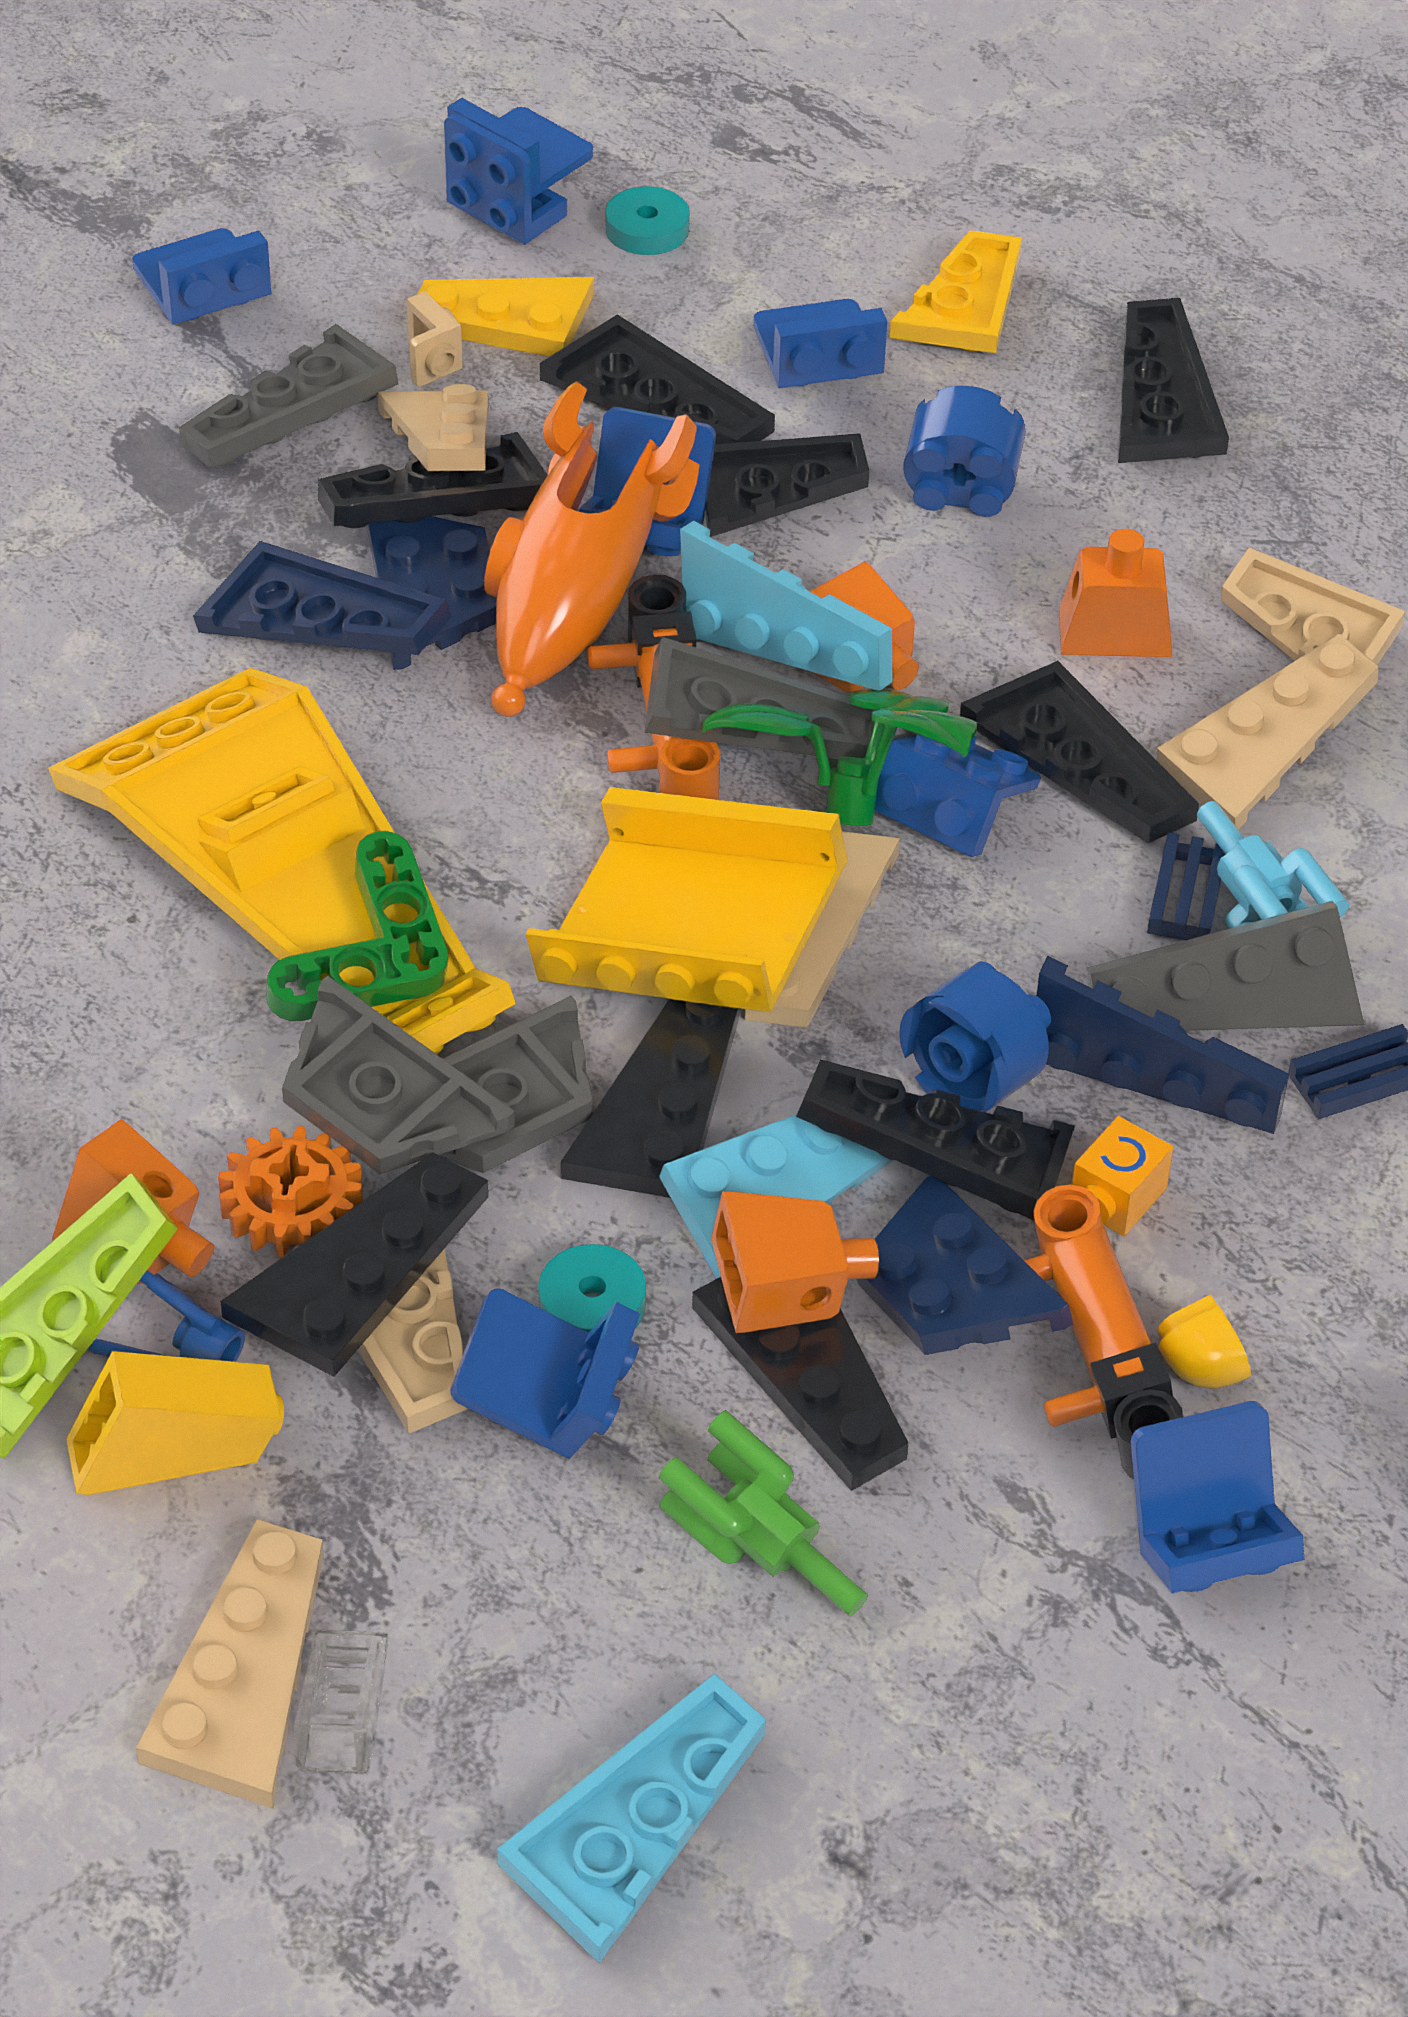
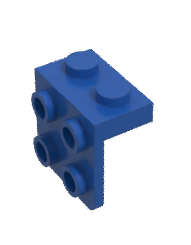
M460 98L447 106L448 117L457 113L524 149L528 153L531 160V199L593 158L592 143L526 107H516L498 118L464 98Z
M457 113L445 119L446 196L448 203L524 245L567 216V198L548 188L531 199V160L524 149Z
M219 228L137 253L132 258L134 271L172 325L194 320L200 316L235 305H242L251 300L272 294L268 242L259 230L235 237L229 229Z
M840 299L763 310L754 315L753 327L778 389L793 386L801 387L808 384L841 379H856L862 376L884 373L887 319L882 308L861 311L859 304L855 300Z
M620 407L609 409L603 416L593 496L578 509V512L592 514L611 509L617 502L649 440H653L660 447L670 432L676 418ZM694 422L697 430L688 458L698 463L700 467L697 484L690 504L682 514L668 522H659L653 519L646 542L647 550L653 554L661 556L680 555V529L692 521L704 525L716 439L715 430L708 424Z
M917 734L892 742L878 780L875 811L957 851L974 857L981 855L1002 799L1037 789L1041 776L1028 769V761L1018 754L1001 749H996L992 752L975 744L976 736L971 741L967 757H963L962 754L948 746Z
M493 1289L482 1302L451 1385V1396L458 1404L570 1459L594 1432L601 1436L604 1435L618 1412L621 1399L613 1395L617 1380L621 1381L624 1379L637 1356L639 1344L631 1339L640 1313L615 1302L588 1333L503 1289Z
M1256 1401L1239 1403L1141 1427L1134 1432L1131 1437V1451L1140 1554L1171 1593L1202 1591L1209 1588L1215 1582L1247 1574L1265 1575L1274 1572L1279 1566L1305 1560L1302 1533L1275 1504L1269 1416L1260 1403Z

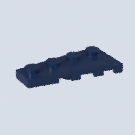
M262 541L256 544L193 615L199 633L419 655L451 617L446 599Z
M1050 956L1046 957L1039 972L1036 995L1044 1001L1051 1015V1024L1046 1028L1049 1043L1046 1065L1058 1070H1066L1099 1080L1117 1088L1128 1089L1161 1099L1179 1107L1190 1108L1226 1119L1241 1126L1252 1127L1271 1134L1275 1133L1282 1115L1289 1073L1215 1037H1211L1203 1043L1189 1036L1184 1028L1179 1025L1180 1020L1158 1009L1154 1016L1150 1017L1119 1002L1121 991L1099 980L1091 988L1064 975L1068 965Z

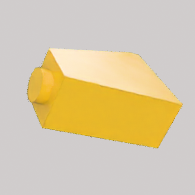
M112 1351L66 1438L76 1494L92 1495L257 1463L271 1437L277 1435L281 1430L284 1419L283 1399L281 1395L275 1392L270 1366L266 1364Z

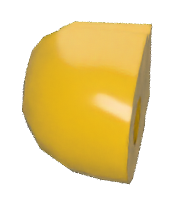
M1211 1294L1172 1313L1159 1325L1157 1331L1162 1339L1158 1346L1159 1352L1180 1379L1196 1387L1219 1389L1250 1378V1364L1243 1345L1220 1305L1216 1304Z

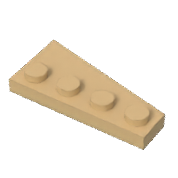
M842 831L848 862L772 1012L745 1009V1020L808 1028L837 973V964L845 948L849 949L858 933L859 922L868 906L872 907L880 892L881 881L887 869H892L899 856L900 838Z

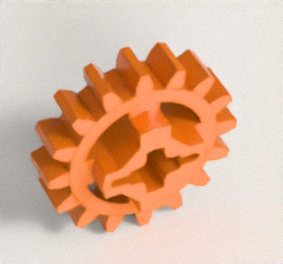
M298 1126L291 1138H283L282 1133L277 1127L271 1128L270 1141L264 1144L250 1136L245 1139L247 1155L230 1152L227 1156L228 1171L219 1172V1201L222 1219H230L231 1234L235 1238L249 1233L251 1249L254 1251L260 1250L267 1242L275 1244L277 1257H284L290 1245L299 1244L300 1246L363 1202L360 1163H351V1152L343 1146L332 1149L331 1137L324 1132L317 1136L315 1140L307 1139L305 1126Z

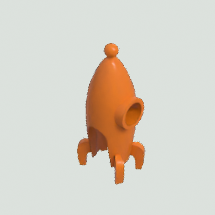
M576 381L556 400L543 426L544 440L547 446L555 453L548 467V476L539 488L523 520L508 517L502 524L491 547L484 578L485 591L487 595L496 598V646L501 671L506 679V683L498 685L491 696L492 707L498 714L505 717L518 715L525 707L526 697L523 692L525 689L541 684L559 673L599 638L619 608L647 542L653 519L659 522H668L682 514L689 506L697 484L700 465L688 458L694 444L697 426L687 414L676 417L670 432L660 447L653 440H649L617 502L611 509L600 513L587 514L577 511L597 462V452L590 443L594 422H590L585 426H579L577 420L587 389Z

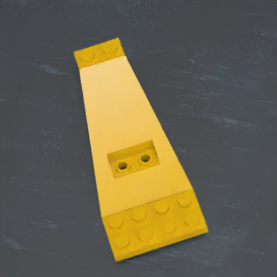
M250 667L48 767L56 790L113 814L279 960L288 956L376 939L355 877L356 850L360 841L368 834L376 831L395 832L307 686ZM384 857L374 858V861H379L383 866L386 875L385 885L391 883L394 864H387ZM425 884L448 951V965L444 983L436 992L427 996L373 1006L372 1008L435 1054H438L443 1050L445 1043L465 1032L486 1028L495 1021V1015L516 1003L508 981L479 970L474 966ZM404 903L389 905L384 910L385 915L389 919L398 923H408L418 917L417 911ZM417 941L411 943L408 963H415L419 971L428 970L429 965H423L419 960L416 951ZM361 966L345 968L339 974L344 982L355 987L368 985L375 979L371 971ZM322 974L320 980H323L328 975Z

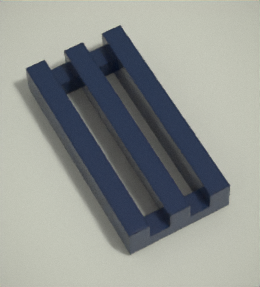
M1168 832L1147 933L1182 940H1190L1211 934L1222 880L1218 875L1217 866L1221 857L1226 854L1217 842L1215 849L1203 847L1204 838L1192 836L1190 844L1179 843L1180 834ZM1175 860L1187 861L1174 922L1163 921ZM1199 864L1210 865L1211 869L1199 927L1187 925Z
M1403 1024L1291 1059L1288 1070L1289 1077L1318 1120L1408 1091V1031ZM1399 1065H1403V1066H1404V1067H1402V1068H1399V1069H1396V1070H1393V1071H1390V1072H1387V1073H1384V1074H1381V1075H1378V1076H1375V1077H1371V1074H1374V1073H1377V1072H1380V1071H1383V1070H1386V1069H1389V1068H1393V1067H1396V1066H1399ZM1346 1082H1347V1084H1348L1347 1086H1344V1087H1341V1088H1338V1089H1335V1090H1331V1091H1328V1092H1325V1093H1322V1094L1319 1093V1091H1322V1090H1325V1089H1328V1088H1331V1087H1334V1086H1337V1085H1340V1084H1343V1083H1346Z

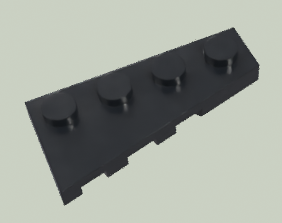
M1181 298L1127 302L1118 463L1226 455L1229 435Z

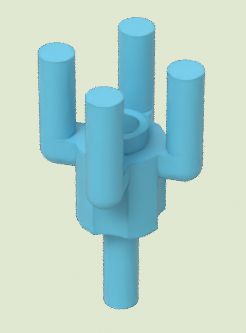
M1210 801L1200 807L1197 812L1198 819L1226 854L1221 857L1217 866L1218 875L1239 902L1226 916L1225 924L1228 929L1309 907L1300 896L1302 884L1317 904L1333 901L1338 907L1340 917L1347 912L1349 902L1308 850L1304 848L1294 849L1283 859L1271 842H1264L1259 835L1244 838L1217 802Z

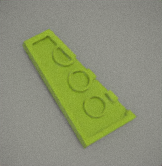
M132 1173L0 1287V1457L3 1459L6 1458L178 1230L177 1226L146 1185Z

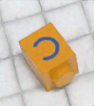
M1118 1115L1075 1162L1072 1185L1082 1186L1091 1191L1099 1201L1103 1225L1125 1237L1167 1189L1174 1146Z

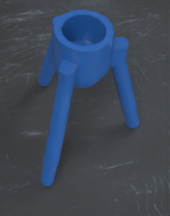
M149 1270L144 1273L139 1281L185 1316L178 1325L172 1341L173 1347L180 1350V1357L237 1361L245 1342L243 1330L206 1311L160 1274H153ZM95 1339L86 1350L109 1357L112 1351L167 1356L102 1339Z

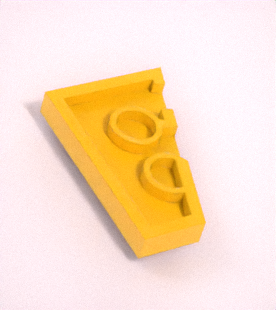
M969 230L941 262L939 274L929 285L922 284L913 295V304L906 312L899 311L890 321L889 338L961 348L971 352L997 353L1021 255L1022 237Z
M594 277L424 280L417 294L425 291L442 308L445 307L452 312L456 321L461 325L462 340L550 357L572 343L594 296Z

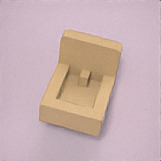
M425 291L407 298L411 380L418 387H421L463 368L461 325L456 321L449 309L442 308Z

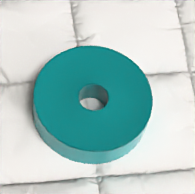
M653 186L629 188L612 197L606 206V235L615 246L629 253L638 255L667 253L682 245L689 235V206L680 195L668 189Z
M585 1244L571 1247L554 1256L542 1270L538 1284L539 1308L589 1333L612 1305L618 1302L640 1313L637 1327L642 1321L646 1310L645 1275L639 1264L631 1256L614 1247L600 1244ZM595 1292L601 1295L596 1297H588L584 1294Z

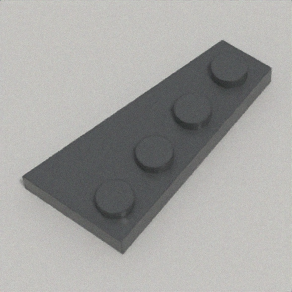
M335 324L323 332L324 342L313 350L312 347L303 345L289 354L290 365L278 373L274 374L265 370L251 379V391L245 395L229 394L180 426L182 447L211 469L230 464L243 454L265 444L277 443L286 435L312 423L323 422L329 419L332 414L358 402L372 400L378 395V391H385L398 385L396 365Z
M662 637L654 653L644 733L815 756L813 744L806 736H784L733 727H718L702 734L703 722L712 713L721 708L745 703L764 704L808 715L809 722L819 725L821 728L828 758L858 757L865 759L875 723L871 720L872 712L877 710L852 705L849 703L850 696Z
M1333 901L1087 967L1091 988L1099 980L1122 992L1118 1000L1119 1002L1150 1017H1153L1158 1009L1180 1020L1179 1025L1185 1031L1365 1025L1338 907Z

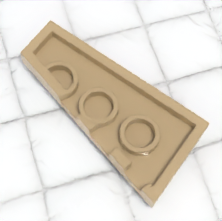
M1338 633L1158 747L1157 761L1202 805L1210 801L1217 802L1239 830L1248 821V812L1260 799L1266 802L1280 787V778L1295 762L1301 764L1314 751L1315 741L1327 728L1334 729L1378 683L1379 666Z
M259 1519L256 1520L136 1746L138 1764L272 1809L274 1808L278 1788L277 1776L281 1756L285 1753L289 1733V1716L294 1691H297L302 1668L301 1656L305 1636L309 1632L324 1557L322 1539Z

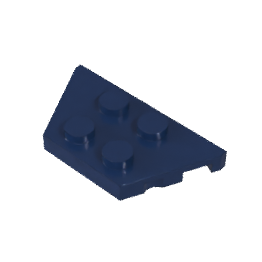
M434 516L424 517L422 520L413 523L391 520L372 522L366 526L376 578L446 599L451 617L427 646L435 643L440 650H443L459 642L468 633L480 632L496 624V598L487 595L485 591L484 578L490 554L485 527ZM390 652L393 670L404 669L411 665V654Z
M933 1176L926 1177L875 1238L879 1255L876 1277L872 1279H857L858 1285L924 1355L956 1350L969 1343L989 1344L1010 1340L1009 1327L1049 1320L1052 1332L1064 1330L1073 1325L1069 1304L947 1184Z

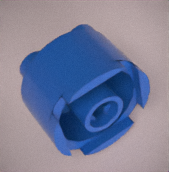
M949 386L938 390L936 398L925 403L924 399L918 404L915 411L903 463L905 479L914 491V502L919 507L931 511L940 510L945 505L970 508L974 513L984 517L997 515L1002 510L1003 503L1011 496L1015 487L1026 433L1022 415L1015 408L1012 414L1001 406V396L987 389L974 386Z
M979 961L970 968L955 975L905 1012L900 1024V1045L905 1058L913 1053L922 1071L915 1076V1079L926 1094L934 1093L935 1089L960 1095V1106L986 1112L1027 1084L1044 1069L1049 1053L1046 1028L1051 1024V1015L1044 1001L1033 994L1027 995L1019 985L1006 975L998 972L991 964Z

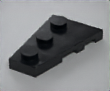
M861 434L715 444L705 511L707 528L710 529L709 537L867 488L869 486V466Z

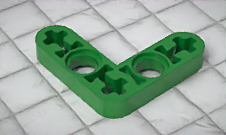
M376 831L365 836L360 841L356 850L355 877L376 939L288 956L278 960L271 966L267 975L266 1001L270 1010L279 1018L288 1021H304L312 1018L318 1002V988L322 981L320 980L322 974H327L371 1007L427 996L436 992L443 985L448 965L447 947L413 850L408 841L399 834L390 831ZM384 857L387 864H394L391 883L385 885L386 875L383 866L379 861H374V858ZM404 903L413 907L417 911L418 917L408 923H398L389 919L385 915L384 910L389 905ZM417 941L416 951L419 960L423 965H429L428 970L419 971L415 963H408L411 943ZM361 966L371 971L375 979L368 985L355 987L344 982L339 974L345 968ZM296 982L300 990H305V994L295 996L293 990L285 987V984Z

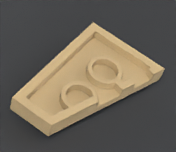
M467 384L449 385L444 387L443 391H378V413L384 419L392 418V429L398 436L407 435L408 448L428 471L485 470L489 416L488 391H476L474 386Z
M1248 547L1222 585L1221 601L1294 661L1340 633L1378 665L1404 626V610Z
M445 1249L358 1349L408 1434L468 1409L458 1404L452 1398L450 1392L464 1352L456 1318L453 1288Z

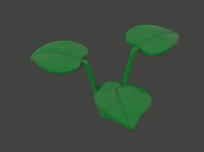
M874 689L855 691L851 693L849 703L857 707L877 710L872 712L871 720L875 723L865 759L840 757L838 758L837 767L830 769L820 726L810 723L808 715L785 708L753 703L727 706L712 713L703 722L702 734L718 727H733L784 736L808 737L813 744L819 769L817 784L829 786L825 812L839 814L840 824L868 826L873 824L878 780L897 728L909 730L933 739L959 752L963 757H967L971 741L977 731V724L971 719L947 713L949 702L937 698L913 697L904 692L886 689L880 691Z

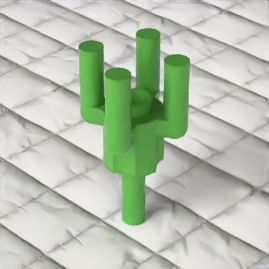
M727 1410L721 1412L708 1428V1432L720 1443L714 1447L707 1459L735 1484L725 1498L678 1457L673 1458L662 1469L659 1479L670 1490L660 1501L659 1507L721 1562L727 1564L736 1563L746 1553L772 1577L782 1571L786 1572L793 1566L849 1617L858 1612L866 1602L868 1594L810 1544L818 1534L820 1525L786 1493L794 1478L791 1466Z

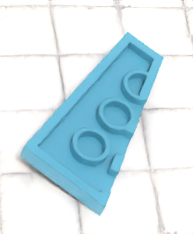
M692 521L680 529L682 585L686 590V612L691 611L696 639L877 691L882 690L893 682L891 627L830 594L823 599L805 589L801 584V578L784 569L775 573L754 562V553L742 546L733 543L727 547L710 538V529L696 521Z
M713 1674L497 1848V1865L600 1964L765 1736L766 1719L718 1675Z

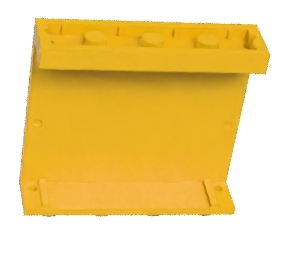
M609 787L601 801L609 842L559 930L529 928L525 934L537 980L771 1013L848 862L839 814Z

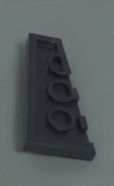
M618 314L540 362V381L566 390L577 381L587 389L584 398L609 408L620 407L672 418L687 414L693 422L704 423L713 427L716 433L715 444L762 441L775 432V414Z
M517 431L501 435L500 446L486 449L485 470L428 471L416 456L409 457V461L404 469L396 471L389 466L379 464L318 479V501L333 526H343L346 528H362L372 522L391 520L413 523L422 520L424 517L448 514L458 517H469L477 514L479 511L496 509L525 511L529 509L548 474Z
M1055 661L961 702L960 716L975 721L978 733L1004 750L1022 756L1028 761L1030 767L1146 843H1151L1166 836L1168 832L1172 833L1197 821V812L1200 804L1059 661Z
M669 999L561 1160V1179L671 1198L659 1176L664 1164L696 1153L704 1148L742 1009Z
M821 1059L796 1115L797 1118L816 1125L825 1132L839 1135L878 1152L885 1158L901 1162L933 1176L947 1185L963 1189L995 1203L1009 1212L1018 1213L1034 1221L1033 1211L1036 1202L1046 1191L1055 1187L1075 1125L1053 1120L1049 1129L1024 1123L1022 1111L998 1105L993 1114L960 1106V1095L935 1089L934 1093L923 1096L908 1093L901 1080Z
M431 1153L221 1300L222 1318L335 1377L489 1197L488 1180L435 1153Z
M721 1277L693 1291L692 1309L851 1491L907 1460L909 1443L841 1308L839 1313L830 1319L736 1333Z

